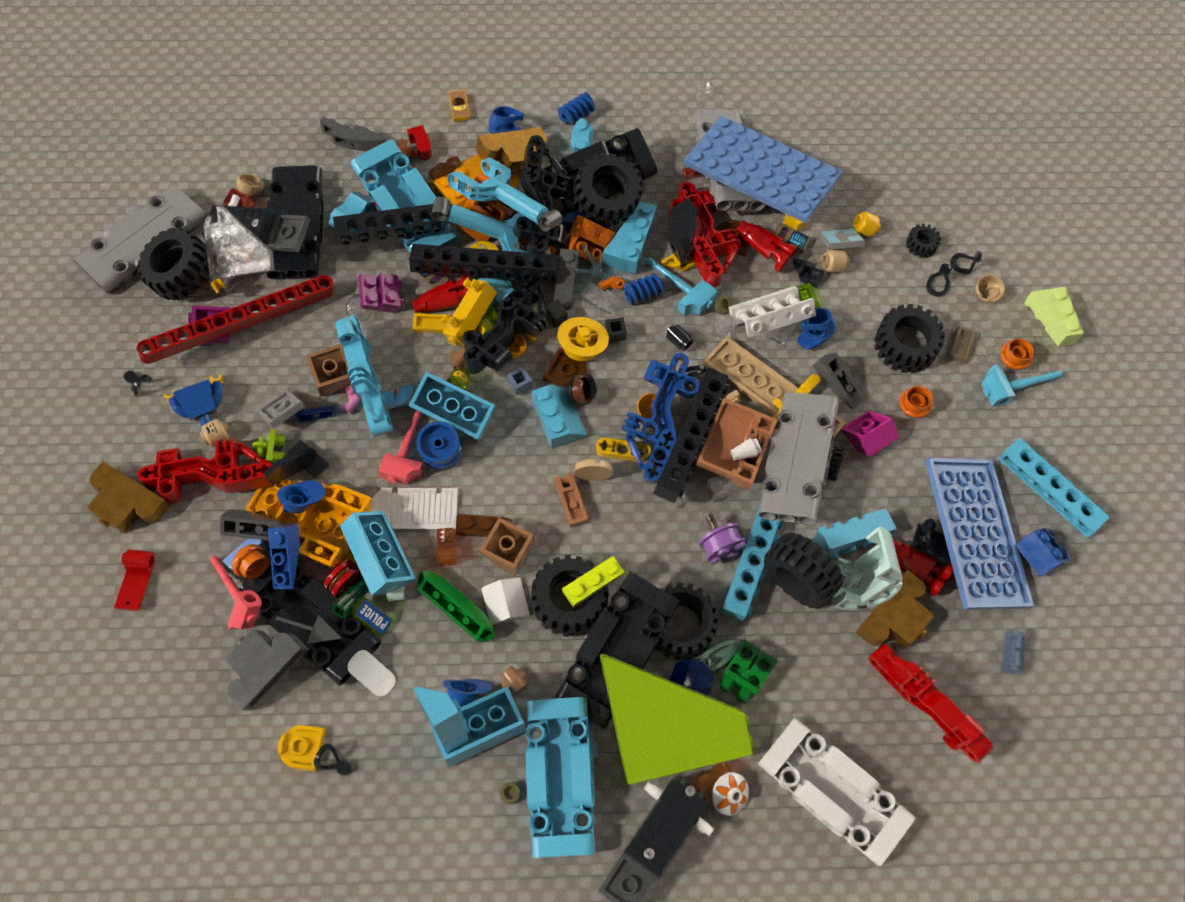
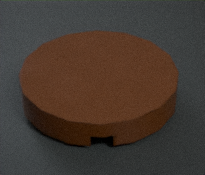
M453 156L444 163H438L430 169L429 176L432 180L451 173L461 165L458 156Z

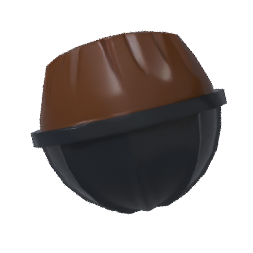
M583 373L576 374L567 383L566 387L569 400L578 406L590 403L597 391L594 378L589 374Z

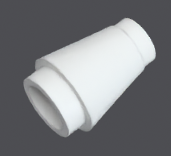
M749 438L730 451L734 461L758 456L761 453V447L756 438Z

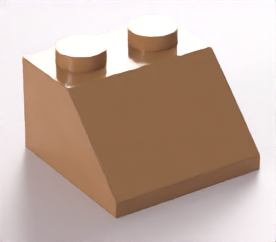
M342 344L306 355L320 397L346 389L351 385L347 372L349 367Z
M498 518L479 552L498 568L516 576L535 544L534 534Z

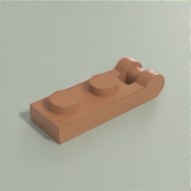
M573 473L566 474L562 478L559 476L553 478L569 527L588 522L589 519ZM565 484L570 485L569 487L563 488V485Z

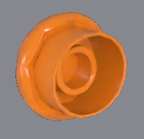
M1016 338L1002 346L1000 357L1008 368L1023 370L1032 364L1034 349L1027 340Z
M923 386L908 388L900 396V408L911 418H923L933 408L932 393Z
M250 544L241 548L236 553L232 561V569L238 576L255 579L267 570L270 561L265 556L263 547Z

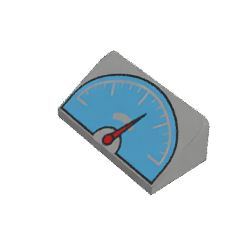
M414 384L384 391L383 394L387 405L385 409L390 410L408 405L416 392Z

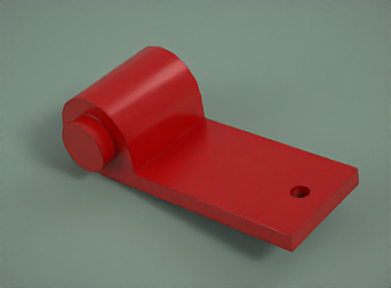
M128 549L121 557V563L124 565L126 573L114 608L139 612L155 565V553L152 551Z

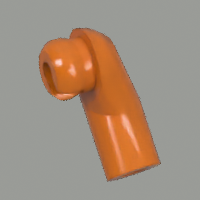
M612 276L598 283L601 291L608 288L622 290L625 281Z

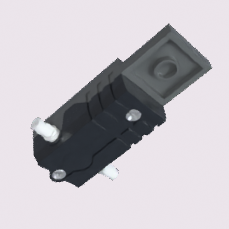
M232 195L228 206L213 205L210 214L203 218L205 226L202 235L206 241L213 245L211 252L214 255H218L220 250L242 251L246 247H250L257 253L274 254L275 251L299 252L310 223V219L307 216L281 215L269 208L238 207L237 204L240 199L238 195Z
M672 777L664 791L648 781L644 790L654 797L657 802L597 892L611 902H646L693 827L702 833H706L708 836L713 832L714 828L704 819L700 818L709 804L704 800V792H698L693 784L687 785L684 778L677 781Z

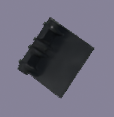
M926 519L923 525L918 523L911 547L949 564L950 555L945 536L934 530L936 527L934 519Z

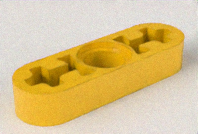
M600 438L596 442V453L601 457L637 461L631 455V450L626 440ZM636 442L639 451L644 449L645 452L644 456H640L641 461H647L651 454L650 446L646 443ZM603 444L607 445L605 451L602 450ZM626 446L629 451L626 454H621L618 448Z

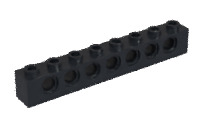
M412 244L409 263L410 272L556 283L558 255Z
M708 367L654 490V495L674 504L678 497L682 498L686 489L683 486L684 481L688 483L692 475V471H689L691 466L695 467L699 457L696 456L697 451L701 452L705 441H702L703 436H708L711 427L708 426L709 422L713 423L717 412L714 410L715 408H720L724 399L720 396L721 394H726L729 384L726 383L728 375Z

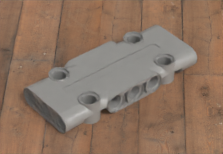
M702 109L696 111L693 117L696 129L698 130L697 142L702 139L720 116L745 126L742 123L740 113L733 110ZM705 175L706 180L711 181L709 192L714 196L718 210L759 211L765 207L764 203Z
M173 185L161 195L150 197L145 207L142 205L136 207L105 230L102 238H94L90 242V247L73 260L107 294L118 286L119 282L126 283L134 278V271H138L139 268L138 260L141 259L140 253L144 251V246L146 243L149 244L153 236L159 235L161 231H167L169 228L176 227L191 231V228H195L203 222L206 214L179 187Z
M793 392L784 394L782 408L778 414V426L773 431L765 467L766 480L763 482L759 517L767 520L806 525L816 523L819 504L822 501V487L826 485L833 450V434L835 433V421L839 405L838 398L828 395ZM771 488H777L774 491H769ZM811 492H815V493H816V494L813 495V496H809V495H808V494L811 493Z

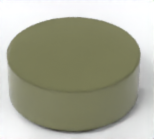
M725 295L717 297L714 301V308L719 314L729 313V307L733 306L731 299Z
M515 782L503 784L500 789L501 800L508 805L516 804L521 798L519 785Z

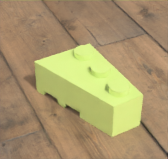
M1066 287L1033 291L1025 300L1024 304L1032 309L1035 313L1034 317L1043 323L1045 331L1058 347L1076 344L1084 334Z

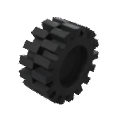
M920 224L913 227L906 240V247L910 248L909 252L913 251L914 256L919 254V258H922L923 255L925 258H928L929 255L931 257L937 251L941 242L940 232H935V227L931 229L929 224L927 227H925V224H922L921 227ZM917 238H925L930 244H922Z
M833 446L827 480L837 481L844 455V448Z

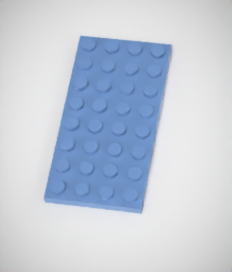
M723 116L717 119L683 162V165L804 223L809 220L842 176V170Z
M927 459L925 463L963 609H1029L1033 607L1034 604L1018 548L1015 546L1016 541L993 460Z

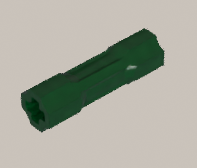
M362 574L351 588L333 604L332 611L341 619L347 618L361 599L369 592Z

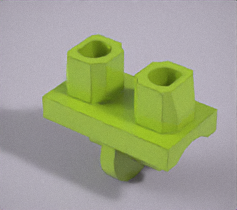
M270 428L267 443H265L264 437H259V442H254L252 449L257 451L259 457H262L263 452H265V460L273 464L275 461L283 458V452L273 450L274 447L284 448L286 436L276 434V429Z

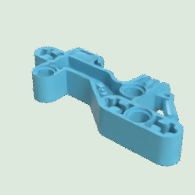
M355 314L340 319L335 325L349 367L347 372L351 381V387L363 403L369 429L373 437L376 438L393 431L389 411L385 409L387 405L382 388L369 358V355L372 354V349L368 340L363 335L360 322Z

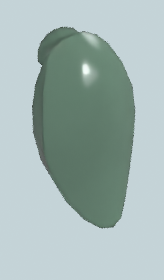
M723 640L708 647L699 659L700 668L711 672L725 666L735 655L738 642L736 640Z

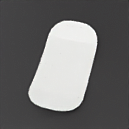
M358 651L350 659L347 666L348 671L373 694L384 696L394 687L396 680L393 673L368 651Z

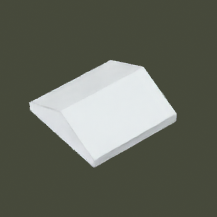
M520 578L498 580L481 588L492 626L530 617Z

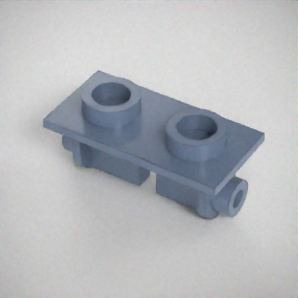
M1016 630L1014 634L1005 632L1001 671L1022 676L1026 636L1023 635L1022 631Z

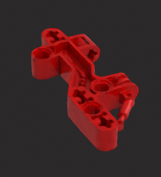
M683 182L680 184L677 198L671 201L670 209L687 198L696 207L695 235L690 256L703 280L713 287H718L723 274L727 273V267L731 265L742 242L738 239L734 229L716 231L713 228L714 219L711 213L718 209L716 208L714 196L709 190L698 192L692 183ZM728 253L724 261V267H722L717 256Z
M234 437L230 441L228 439L223 440V442L217 440L215 456L212 459H205L200 456L182 459L179 448L157 451L156 464L142 467L138 471L137 476L148 490H157L167 503L173 504L181 498L182 485L204 482L226 493L272 486L263 474L272 464L265 459H260L259 455L246 447L244 443H237ZM244 454L259 463L239 466V455Z
M882 644L868 656L870 664L904 700L930 716L945 732L942 738L952 750L957 751L961 749L973 762L980 763L994 749L993 744L983 734L985 729L970 714L965 715L944 693L934 686L933 683L937 679H931L929 677L930 673L924 672L923 669L925 667L923 665L919 668L914 662H907L901 659L886 644Z

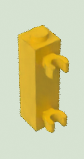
M466 278L463 285L468 291L455 313L450 318L444 314L441 319L447 325L442 334L451 345L464 346L462 339L464 332L476 329L497 294L487 281L473 279L471 282Z

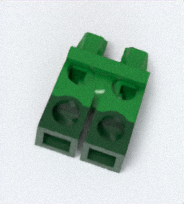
M745 639L725 670L719 687L726 693H729L733 686L739 688L741 691L736 699L743 704H746L751 697L754 698L778 662V660L762 651L752 668H749L760 649Z

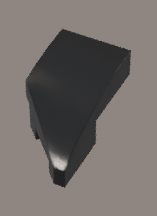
M793 257L792 263L800 282L817 288L824 276V270L807 266V261Z

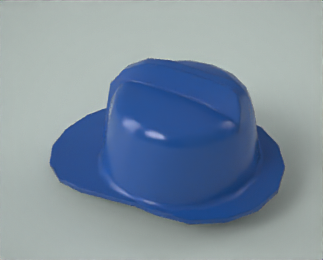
M301 481L280 488L277 498L282 503L284 512L300 514L307 510L310 504L316 503L324 497L325 488L317 481Z
M448 679L443 681V686L447 688L451 700L456 698L460 707L472 703L477 694L487 693L492 689V685L489 682L480 679Z

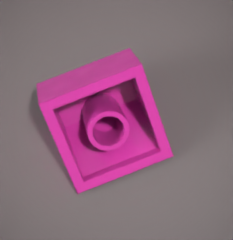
M868 410L841 429V432L855 449L869 457L877 454L879 450L892 444L894 440L899 438L893 418Z

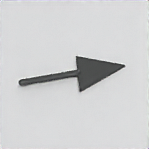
M319 615L314 627L279 616L276 617L277 621L312 631L307 644L342 639Z

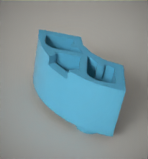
M580 118L572 129L571 154L590 146V143L593 141V127L583 118Z
M351 192L346 201L331 212L328 224L334 228L333 217L372 212L374 209L372 200L361 192Z

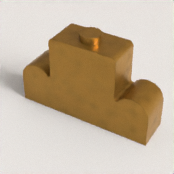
M541 127L478 136L476 151L482 160L489 157L496 161L499 160L501 164L511 169V175L522 173L525 148L529 139L534 135H539L544 139L546 146L547 137Z
M104 461L99 464L89 477L90 484L98 494L87 508L99 518L98 522L106 528L110 525L119 532L125 533L138 517L147 524H154L160 520L170 507L164 499Z
M909 570L902 576L903 585L900 591L890 600L877 605L855 632L871 646H880L889 636L906 649L916 638L920 640L927 632L925 627L934 615L918 602L925 592V585Z

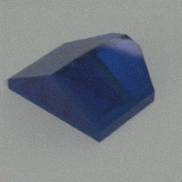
M689 659L675 663L670 681L708 696L715 677L705 663Z

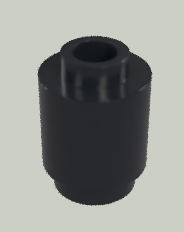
M679 324L670 326L666 332V338L679 350L686 351L694 342L691 338L692 336Z

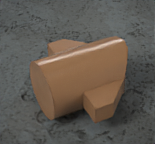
M461 347L458 353L453 350L450 353L454 371L466 369L463 357L465 353L464 347Z
M509 666L502 676V688L507 686L515 695H518L528 686V683L524 680L527 677L526 672Z

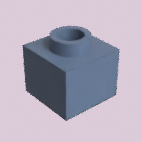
M523 366L507 374V382L516 396L533 387L532 379Z

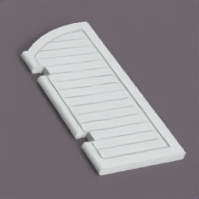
M381 487L380 491L372 498L371 511H384L393 530H456L458 488H442V493H436V488H398V493H392L393 488Z

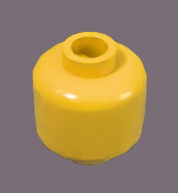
M866 211L857 214L853 221L854 229L866 237H871L878 233L881 227L879 217Z

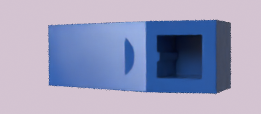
M298 524L277 525L268 528L273 588L293 589L300 549Z

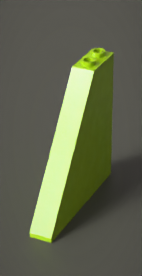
M606 654L600 655L625 779L628 785L753 755L754 741L752 736L748 734L747 727H750L749 718L739 708Z

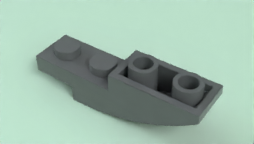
M322 117L319 121L322 132L332 137L333 144L344 148L369 151L386 142V137L380 133L370 131L366 127L355 125L351 129L347 125L339 124L335 120Z

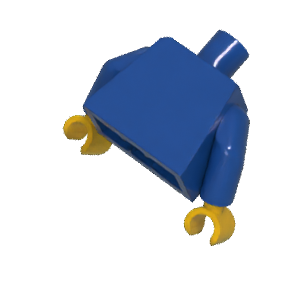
M219 374L218 379H214L211 375V381L208 379L178 391L172 390L173 394L168 397L165 393L164 397L175 413L182 418H189L191 421L199 419L201 426L212 421L210 414L217 412V407L221 403L223 379L221 374Z

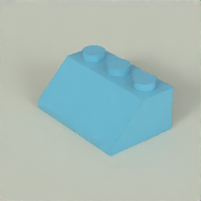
M548 385L531 391L533 405L551 449L587 437L574 403L569 400L566 393V387Z

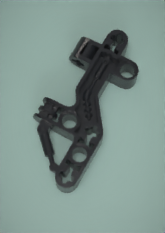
M534 135L529 139L525 148L520 183L528 197L551 211L554 205L552 196L562 198L571 196L573 179L567 176V170L563 169L556 158L550 155V150L544 147V139L539 135ZM543 155L548 156L549 162L557 173L542 169ZM521 216L513 227V233L518 238L529 240L528 253L544 254L547 245L553 247L564 246L566 227L560 224L549 231H543L536 222L526 216ZM519 225L524 226L526 229H521Z
M524 281L500 302L497 324L485 335L475 330L464 332L462 336L465 349L463 357L466 371L469 374H478L486 367L499 371L512 359V354L507 348L514 343L517 333L524 332L532 337H537L543 329L548 327L546 307L540 282ZM537 301L539 312H536L533 309H531V307Z

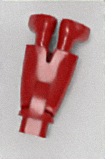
M744 220L736 228V231L741 234V238H744L765 259L774 258V269L778 273L783 269L787 261L793 257L798 248L795 245L784 243V239L753 223L749 224Z
M462 276L459 281L454 283L450 280L419 295L418 299L412 300L415 313L422 311L427 313L459 306L460 300L464 298L468 291L463 283L469 277Z
M893 539L900 568L904 572L909 570L929 587L931 595L935 597L952 574V564L939 567L935 565L938 561L936 558L920 552L902 541L897 542ZM929 573H932V574H933L934 576H936L938 579L933 578L932 576L929 575Z

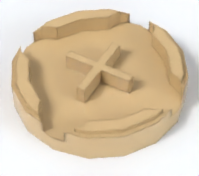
M593 459L582 460L575 464L574 475L579 479L587 481L604 480L612 476V465L604 460H600V463L595 462Z

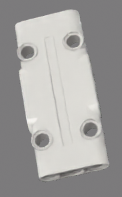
M796 718L791 721L758 763L761 768L778 781L783 789L789 790L792 793V797L836 835L843 836L850 846L860 850L879 867L888 858L916 818L896 802L891 793L879 788L880 784L838 748L827 745L822 736L814 734ZM810 741H815L819 746V750H813L810 747ZM785 773H789L793 776V783H788L785 781ZM880 797L887 801V808H883L879 804ZM855 831L862 834V842L854 839Z

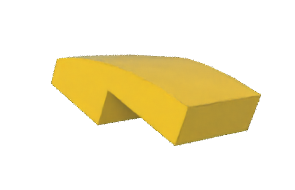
M674 253L661 260L662 265L682 272L696 266L690 254L686 256L688 264L683 267Z

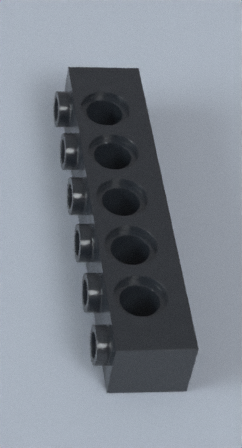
M434 204L333 217L337 245H350L354 242L367 243L370 240H386L391 237L403 238L406 235L420 236L429 232L440 233L445 230V221H437L432 218L431 212ZM423 219H429L430 221H429V222H423L422 220H423ZM406 221L412 222V224H409V225L404 224V223H405ZM387 224H393L394 226H392V227H387L386 225H387ZM370 226L376 227L375 229H368ZM353 228L358 229V230L355 231V232H351V231H350V230L353 229Z

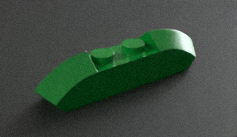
M428 570L419 572L416 583L419 592L476 641L485 643L495 638L492 624L481 609L441 576Z

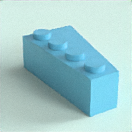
M642 201L639 202L634 213L630 214L629 218L603 251L602 265L636 274L656 218V205Z
M885 508L865 514L861 517V520L858 517L851 518L844 525L841 522L833 523L832 527L828 529L826 526L820 527L812 542H816L831 558L836 559L844 553L847 555L853 554L860 547L869 548L875 543L868 541L866 536L876 528L881 526L888 530L892 536L896 527Z

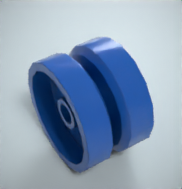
M432 422L424 426L418 433L416 440L417 449L425 464L430 468L436 470L449 469L456 465L461 458V441L454 427L448 423Z

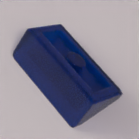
M329 404L304 408L296 412L295 415L299 422L336 417V405Z

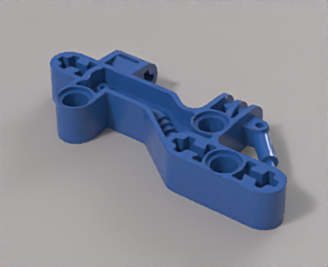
M684 353L675 354L669 366L657 361H650L643 379L659 387L651 407L653 417L647 419L628 412L627 416L629 418L624 421L626 425L621 427L623 431L627 432L626 442L630 447L633 457L638 461V468L644 470L643 477L650 484L659 481L677 439L670 411L675 395L693 398L699 389V382L685 374L689 358ZM682 361L679 371L675 370L677 363ZM691 384L695 390L687 391L685 385ZM639 423L644 424L641 432L636 430L640 428ZM649 427L653 428L655 434L651 436L647 435L645 433V429ZM668 435L670 436V440L668 441V444L665 448L663 447L665 438ZM635 437L654 445L647 464H644L640 459L641 454L634 440ZM661 452L665 455V459L657 460L655 454ZM654 465L658 466L653 478L649 477V472L652 471Z

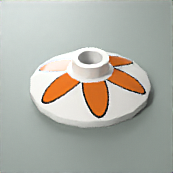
M735 772L725 773L720 776L712 790L714 808L726 816L735 815L740 812L746 805L749 797L747 781L742 775Z

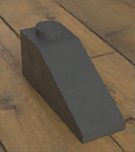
M561 249L554 301L559 299L565 309H571L580 256L579 251Z
M837 352L824 355L812 365L821 377V380L851 409H854L866 398Z
M229 509L220 516V535L269 540L268 528L280 525V521L250 511Z

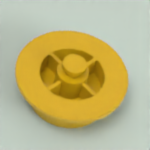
M574 317L566 320L560 325L557 333L558 342L564 349V352L570 358L577 361L594 359L607 348L609 343V335L604 326L586 317Z

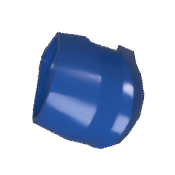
M496 107L491 113L488 131L494 134L522 130V128L516 126L514 121H522L524 113L513 107Z
M815 308L816 316L802 320L801 329L803 332L797 338L802 348L811 350L825 343L837 331L836 322L829 310Z

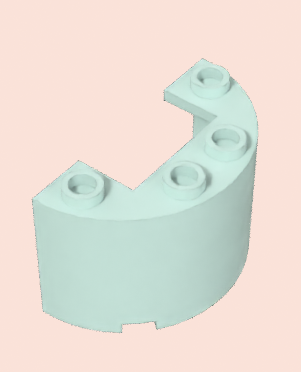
M880 526L866 536L868 541L877 545L856 561L850 562L840 557L834 559L843 574V585L831 599L834 608L857 610V606L867 605V608L874 607L893 598L902 588V574L890 532Z

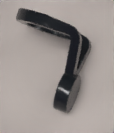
M977 251L973 257L964 253H956L951 257L950 265L955 271L969 275L975 264L980 262L982 252ZM963 257L973 260L969 269L960 268L955 264V258Z
M942 264L939 269L940 271L929 276L926 283V289L929 294L936 297L946 294L950 287L948 274L952 271V267L949 264ZM943 274L946 281L945 288L941 292H936L931 288L930 284L935 277Z
M703 365L690 366L686 370V372L700 370L688 373L687 375L689 376L699 375L707 371L706 366ZM689 384L685 385L686 390L691 392Z
M127 371L124 374L125 381L132 383L131 391L135 396L138 394L136 386L139 382L150 383L153 380L147 374L137 377L134 371Z
M330 743L324 744L315 756L314 766L318 770L336 769L342 776L348 775L351 771V765L347 761L340 760L335 747ZM327 749H330L338 765H321L320 758Z

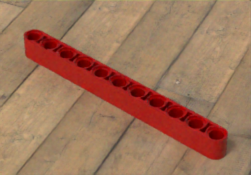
M321 275L142 340L136 347L139 359L144 364H151L329 298L333 294V279L328 275Z

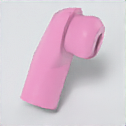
M350 385L346 388L349 402L343 407L344 411L348 414H351L361 401Z

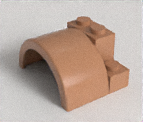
M724 398L696 465L732 480V484L750 490L778 419ZM748 438H756L761 447V453L758 456L734 461L730 450L748 440Z

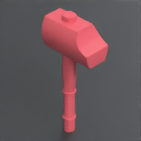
M418 411L413 414L414 417L397 456L386 453L382 459L378 471L380 478L387 479L389 483L396 484L398 482L407 485L412 480L421 479L423 463L406 458L422 418V413Z
M212 556L210 561L214 569L218 572L223 580V584H225L235 601L228 621L229 630L254 628L262 604L260 597L253 590L239 591L232 577L229 576L224 568L223 563L217 556Z

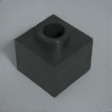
M559 299L546 305L547 321L549 324L552 323L554 328L559 327L567 320L568 313Z
M624 317L607 319L605 321L609 343L626 340L627 331Z

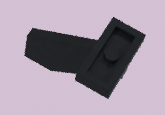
M689 198L670 209V236H668L672 253L675 254L682 267L688 264L686 256L691 253L697 218V209Z
M300 440L287 452V457L275 461L263 474L268 483L274 486L303 469L316 479L329 467V463L317 454L312 447H309Z

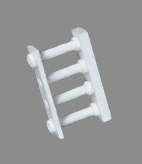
M796 286L729 307L731 324L735 326L745 322L748 338L816 316L814 299L810 298L800 301Z

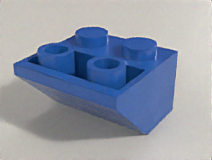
M1045 527L1033 531L1015 544L1039 577L1048 574L1070 559L1067 556V550L1062 545H1058L1054 540L1056 539L1055 535Z

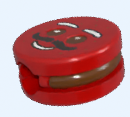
M346 560L328 575L324 582V587L334 597L339 598L351 588L362 573L352 560Z

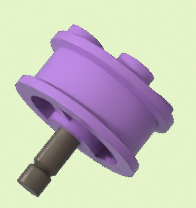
M712 513L706 515L705 518L709 522L708 524L712 531L700 539L699 545L705 549L707 561L714 565L726 557L728 559L736 557L739 554L738 551L744 548L747 543L746 539L741 538L738 532L739 525L737 523H729L719 527Z

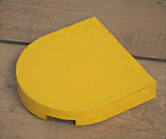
M297 725L289 729L281 736L278 742V754L282 762L293 769L317 772L314 766V759L319 749L323 746L326 729L306 725Z

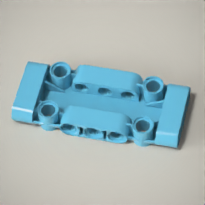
M388 140L355 157L351 161L350 165L362 181L364 189L369 192L372 202H376L375 206L378 211L434 204L436 196L418 170L411 167L408 157L401 152L394 140ZM423 219L422 221H423V222H429L430 220H429V219ZM445 220V230L440 233L429 232L420 236L410 235L412 236L410 239L400 238L402 245L411 253L412 244L452 246L458 242L460 236L450 222ZM406 221L404 224L409 225L412 224V222Z
M587 697L527 701L528 727L526 729V738L528 739V747H526L527 805L529 811H531L529 826L532 830V858L595 854V817L593 815L595 789L593 752L591 742H589L590 727L588 726ZM582 725L584 732L581 736L577 737L575 735V728ZM540 728L542 732L541 737L535 740L533 732L535 729ZM582 814H586L589 819L585 827L579 823V818ZM539 817L545 819V826L542 829H539L536 824Z

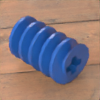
M584 92V94H580L562 107H559L557 112L563 123L566 124L568 122V124L573 125L574 121L577 122L579 120V117L584 118V114L589 115L590 111L594 112L595 106L591 96Z
M655 273L651 274L650 277L645 276L644 279L639 278L637 282L633 280L631 283L627 282L624 284V295L629 305H631L632 299L635 304L638 303V297L641 301H644V295L648 299L651 298V293L655 297L658 296V290L661 294H664L662 281Z

